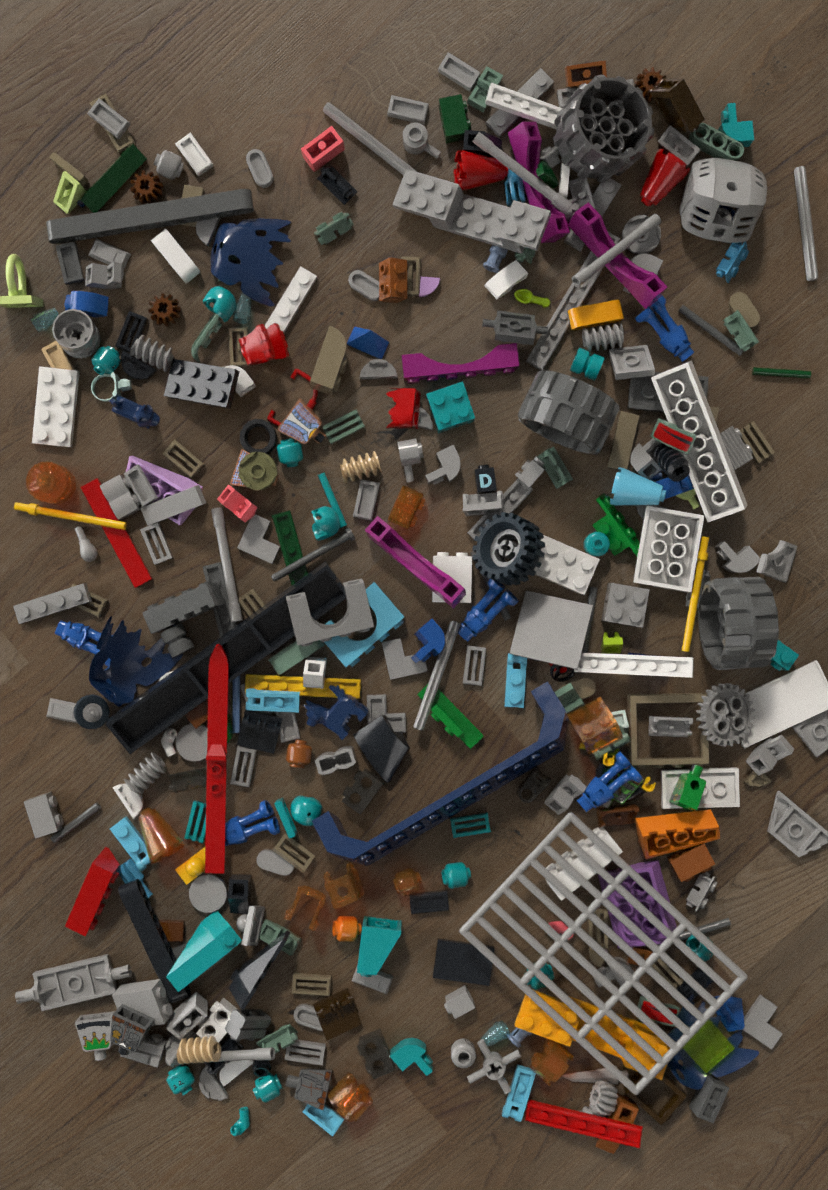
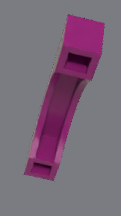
M522 122L508 132L516 162L540 179L537 176L536 169L540 163L542 139L537 122ZM523 180L529 204L551 211L541 243L555 242L569 234L570 230L565 214L558 210L548 198Z
M589 202L575 211L568 226L598 258L615 246L604 225L602 216ZM620 253L605 265L645 309L655 303L668 288L655 273L637 266L623 253Z
M517 343L497 345L484 357L465 364L440 363L426 357L422 353L402 355L404 381L414 384L419 383V380L422 379L433 382L438 381L442 377H446L447 380H453L461 375H465L466 378H472L481 373H484L485 376H492L500 371H503L504 374L515 373V370L519 368Z
M377 516L365 529L367 536L453 609L465 597L466 591L464 587L420 555L380 517Z

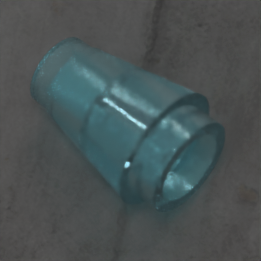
M241 293L233 312V320L237 323L247 324L251 319V298Z
M53 307L52 309L34 314L30 321L38 332H45L53 324L59 313Z
M502 1020L496 1021L481 1037V1040L484 1039L489 1047L507 1039V1035L510 1034L509 1028Z

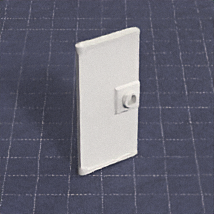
M817 660L745 693L750 695L747 701H753L750 708L755 709L751 713V716H754L755 719L750 720V723L754 725L753 727L748 726L750 734L744 733L746 739H740L742 747L744 749L761 740L828 710V681Z

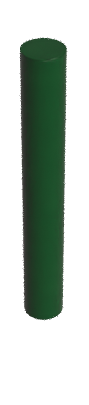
M753 367L752 375L810 379L811 371Z

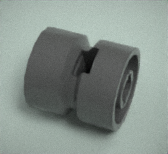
M183 623L173 626L160 634L164 644L169 645L167 649L172 658L195 647L190 637L185 636L187 631Z

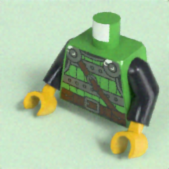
M608 752L603 754V759L596 768V777H601L614 765L615 755L612 758H607ZM626 769L619 771L606 785L608 786L616 780ZM646 777L644 783H642L643 780L639 783L633 780L628 781L613 794L614 798L603 804V806L609 808L614 799L621 804L630 802L647 791H653L656 782L648 784L650 777Z

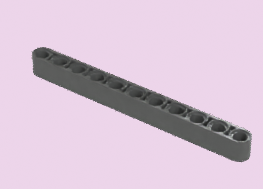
M239 189L47 221L46 226L49 243L61 244L248 214L254 211L251 190Z

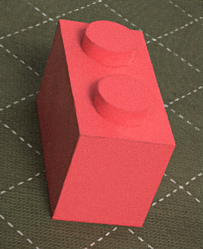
M333 126L301 148L302 156L313 172H316L345 150L344 142Z

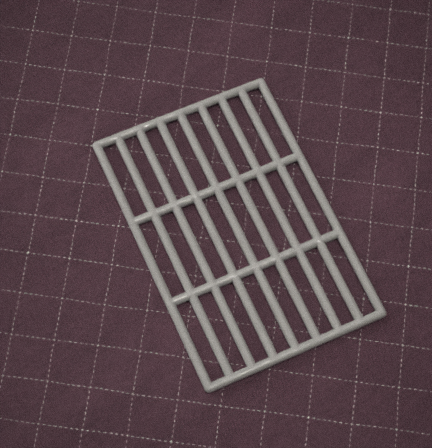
M569 812L459 930L461 935L634 1095H638L748 978L742 969L572 812ZM570 822L622 869L616 878L611 876L563 831ZM557 836L609 884L602 892L595 888L550 846ZM543 851L596 898L588 907L536 860ZM530 865L582 912L575 921L523 874ZM628 876L680 923L673 932L621 885ZM516 880H519L569 927L562 935L558 934L510 889V886ZM615 890L667 937L659 946L607 899ZM503 894L555 941L548 950L496 903ZM601 904L653 951L646 960L594 913ZM490 908L542 955L535 964L483 917ZM587 919L591 920L640 966L633 974H630L581 928ZM476 923L481 925L528 969L522 978L518 977L469 931ZM686 929L738 976L731 985L723 980L678 938ZM574 933L626 980L619 989L567 942ZM672 944L680 949L724 990L717 999L665 953ZM561 947L613 994L606 1003L554 957V954ZM659 958L711 1005L703 1014L652 967ZM547 962L554 966L599 1008L592 1018L540 970ZM645 972L697 1019L690 1028L638 981ZM534 976L586 1023L579 1031L573 1028L527 985ZM632 986L683 1033L677 1042L625 996ZM618 1001L626 1006L670 1047L663 1057L612 1010V1007ZM605 1015L657 1062L650 1070L646 1069L598 1024ZM592 1029L643 1076L636 1085L584 1038Z

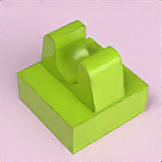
M604 632L601 653H621L623 639L619 636V633L615 632L614 638H609L608 633Z

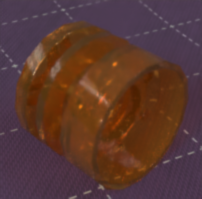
M47 461L40 462L29 470L26 477V486L29 493L35 499L50 504H62L73 496L76 489V480L68 468ZM47 479H51L49 481L50 486L46 485L48 483Z

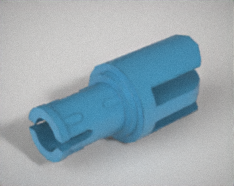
M508 168V179L504 182L507 206L512 205V200L519 202L521 200L522 203H525L523 180Z
M132 859L119 866L117 872L125 884L139 879L148 898L153 894L143 882L144 875Z

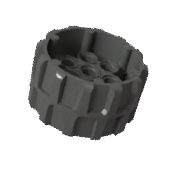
M540 370L525 396L518 412V418L528 429L554 443L578 452L597 455L601 452L620 409L613 398L586 382L559 372Z
M760 577L715 578L706 582L700 596L698 610L699 636L706 660L710 662L712 668L717 670L761 668L767 666L771 658L775 656L779 638L778 611L771 588Z

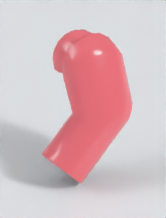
M562 921L548 923L558 934H563L569 928Z

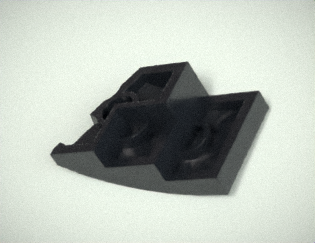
M381 715L353 734L374 769L386 783L392 781L393 774L400 767L402 759L407 755L410 747L402 731L394 732L386 715Z

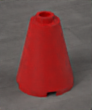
M658 149L640 193L641 202L648 207H651V205L656 206L691 170L690 168L685 169L687 164L670 152L667 155L663 154L664 149Z
M464 150L456 152L454 162L458 163L457 168L454 169V183L459 184L462 191L503 181L508 175V168L496 158Z

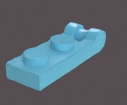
M510 653L507 655L504 706L524 708L527 658ZM513 663H520V669L513 668Z
M246 689V697H248L245 703L246 710L299 713L300 692ZM255 698H260V703L255 702Z
M127 816L110 828L140 871L146 869L150 862L154 863L158 859ZM142 852L146 854V857L143 859L139 855Z
M517 1064L510 1086L511 1091L508 1093L502 1110V1117L515 1118V1121H522L536 1075L535 1069ZM512 1106L518 1107L517 1110L511 1108Z

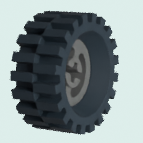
M502 512L501 516L495 514L492 516L493 521L487 519L485 521L487 526L479 528L480 536H475L474 541H477V545H473L472 551L476 552V555H473V561L478 562L475 564L476 568L481 570L480 573L487 578L510 586L512 584L520 585V581L526 582L529 580L528 575L534 576L537 573L534 568H540L542 564L538 561L540 557L544 558L545 555L541 551V548H545V542L541 541L544 538L543 533L539 532V527L534 525V523L514 513ZM517 539L518 544L513 542L512 540ZM505 557H506V558H509V559H511V560L508 561V562H506V561H505Z

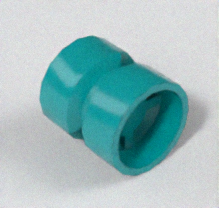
M579 347L570 371L576 374L584 372L586 378L595 381L603 364L604 357L595 353L590 356L587 350Z

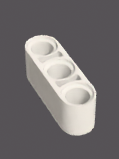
M166 228L151 240L185 284L201 273Z

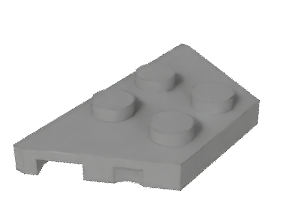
M777 791L767 831L798 857L827 844L828 831L783 793Z

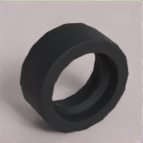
M263 419L248 421L240 432L241 445L249 453L263 452L270 454L277 445L276 430L269 422ZM255 427L265 428L270 435L268 445L262 449L251 447L247 440L250 430Z

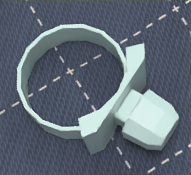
M114 372L111 373V376L107 374L98 375L91 383L92 394L103 402H109L110 399L121 396V391L124 392L132 389L130 380L120 379ZM105 376L113 378L115 382L113 396L106 400L99 399L94 391L97 380Z

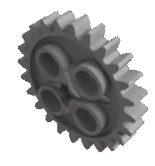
M719 683L718 686H712V690H706L708 696H701L704 702L698 703L701 710L696 711L700 714V717L696 720L701 721L698 728L704 729L701 734L707 736L706 740L712 741V744L725 747L726 745L733 746V743L739 744V739L745 740L744 733L750 734L748 726H754L750 723V720L755 719L754 716H751L755 709L750 708L753 701H747L750 695L744 694L745 689H739L738 685Z

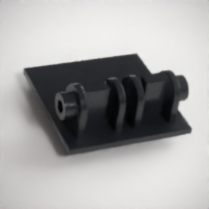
M245 709L237 745L274 754L283 718Z

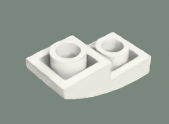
M515 260L493 276L485 284V287L497 300L510 292L514 285L526 279L528 272Z

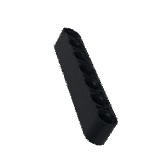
M135 879L119 886L118 890L122 902L158 978L162 981L168 1000L173 1004L190 997L189 984L178 992L166 977L176 962V957L141 881Z

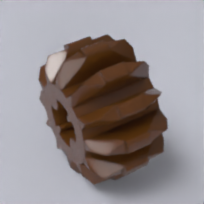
M654 67L650 69V72L645 68L642 74H638L637 81L634 84L635 88L639 87L643 91L644 99L647 98L648 103H651L653 99L650 90L653 88L652 85L656 86L661 80L667 78L666 75H660L661 69L655 72Z
M143 170L142 176L135 174L137 180H131L133 187L130 188V191L134 193V199L140 200V203L143 205L146 201L148 204H152L153 199L158 202L157 195L163 196V192L160 189L164 187L160 182L159 176H154L152 171L146 174Z
M161 293L160 299L155 295L154 299L156 301L149 302L153 308L148 309V312L152 314L150 317L152 321H156V324L159 326L164 323L165 327L169 326V321L175 324L174 318H180V315L176 312L182 310L180 306H177L179 301L177 299L173 300L171 294L166 297L164 293ZM164 307L167 309L166 313L163 312Z

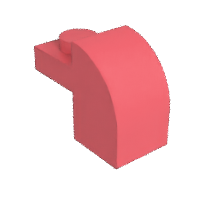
M229 484L217 498L222 505L245 523L255 515L257 510L256 505Z

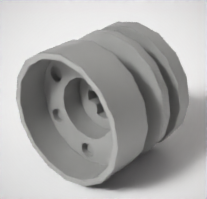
M69 309L60 313L54 320L52 327L53 336L67 354L74 358L82 359L91 356L97 351L101 340L100 332L86 313L81 310Z

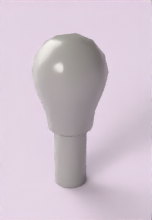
M82 526L76 527L75 532L80 541V555L82 559L87 562L94 561L98 555L96 547L87 539Z

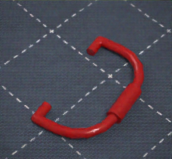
M295 369L290 377L295 379L298 374L309 382L311 380L308 374L299 369ZM313 389L312 399L307 404L311 410L315 407L318 390ZM271 410L267 420L279 426L281 422L273 418L275 411Z

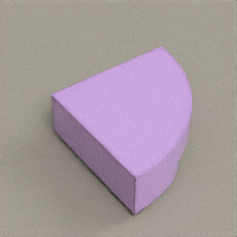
M421 277L419 297H426L434 292L439 285L440 278Z

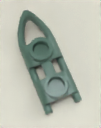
M217 314L212 315L192 345L191 353L197 362H200L198 356L199 347L202 346L206 349L212 340L209 338L213 331L217 333L222 326V323L218 320L220 316Z

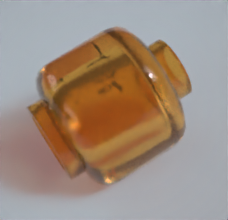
M412 868L397 872L395 879L392 880L397 894L401 893L404 897L418 892L420 889L419 884L422 883L419 872H414Z

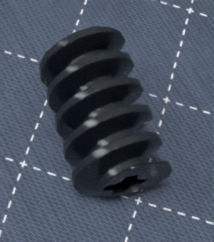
M663 443L656 447L653 458L670 480L674 482L681 481L689 475V463L680 451Z

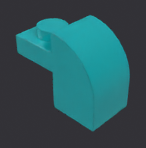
M728 103L721 112L722 124L718 131L740 142L743 147H749L754 141L753 121L737 122L736 103Z
M406 1038L390 1050V1057L402 1072L413 1062L418 1065L426 1076L433 1072V1061L425 1053L426 1044L417 1038Z

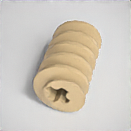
M373 451L372 457L365 453V459L358 455L357 461L350 457V463L344 458L342 465H340L344 483L348 482V477L355 481V475L361 480L363 473L369 478L371 471L374 476H377L378 470L381 472L378 456L375 451Z
M207 1036L203 1038L196 1037L195 1039L193 1037L189 1039L182 1038L177 1050L179 1064L218 1062L221 1057V1046L214 1036L209 1038Z

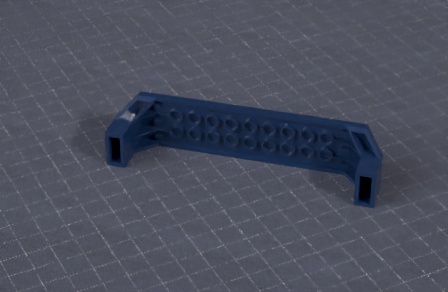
M548 681L531 691L536 704L544 715L537 742L368 842L348 837L339 817L329 811L312 820V823L327 852L336 857L369 866L564 751L569 718Z

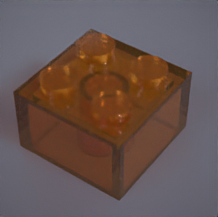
M601 697L567 714L573 730L588 754L623 737L617 721Z

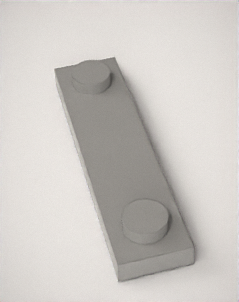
M611 178L601 182L593 194L597 212L601 216H603L621 187V184ZM572 229L564 240L565 243L578 251H581L585 245Z

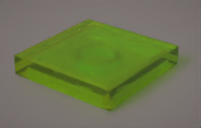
M708 1020L686 1043L683 1049L707 1073L732 1052L735 1047Z

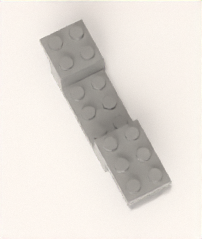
M408 169L404 173L392 204L396 209L429 218L435 228L521 254L525 247L538 250L551 216L550 210L513 200L510 208L463 194L460 185Z

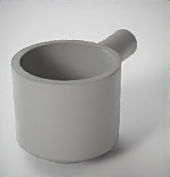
M410 123L405 127L403 131V146L408 153L417 155L426 151L437 159L440 157L441 151L428 144V132L422 124Z
M416 438L397 442L401 465L404 466L407 482L414 481L411 465L421 463L420 458H424L421 442L417 443Z

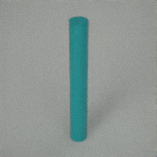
M325 473L319 474L318 478L331 508L339 517L340 528L347 526Z

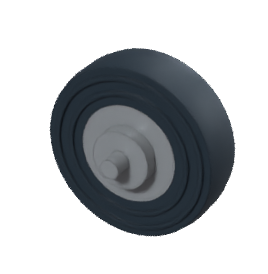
M86 695L80 698L74 707V718L85 729L100 728L109 718L110 710L108 703L98 695Z

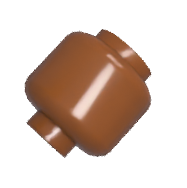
M295 740V743L288 745L286 761L290 763V766L305 768V765L310 764L312 747L306 745L307 741Z

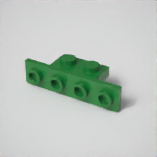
M603 493L596 500L607 515L592 526L597 532L604 533L610 541L609 549L614 556L629 546L635 555L638 556L640 542L636 538L635 531L628 527L623 514L610 504L611 498Z
M428 684L417 694L422 700ZM438 689L431 707L433 712L431 716L438 723L442 721L446 725L444 729L451 736L455 734L471 749L483 738V734Z

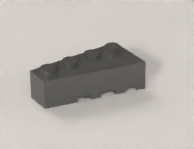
M210 581L199 584V587L195 589L190 588L181 592L182 595L178 597L174 595L164 599L165 602L160 605L155 603L148 606V610L143 612V616L150 633H158L226 604L217 582L210 583Z

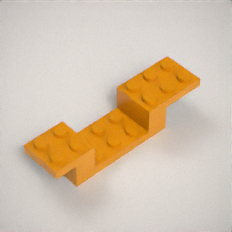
M534 990L577 1031L586 1024L560 999ZM525 994L514 1023L515 1027L570 1047L572 1040H576ZM570 997L591 1018L599 1010L595 1005ZM617 1014L662 1057L670 1049L644 1023ZM605 1015L598 1022L605 1031L646 1069L650 1070L657 1063L609 1017ZM593 1029L584 1037L596 1049L620 1057L626 1068L637 1071ZM667 1065L654 1078L662 1080Z

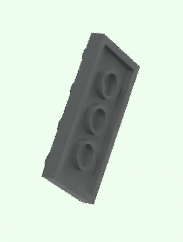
M653 376L630 378L627 409L664 412L651 379ZM698 376L707 399L709 377Z

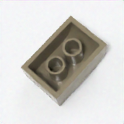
M332 326L328 328L310 380L311 389L331 396L334 391L338 392L341 383L339 375L340 373L344 374L347 366L345 337L338 329Z

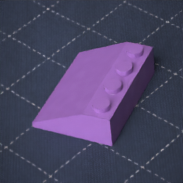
M658 860L630 865L670 903ZM618 868L607 872L616 878L622 869ZM598 874L603 891L609 884ZM628 876L621 885L673 932L677 927L674 917ZM616 890L607 898L656 944H661L667 938ZM608 910L613 931L630 947L646 946Z

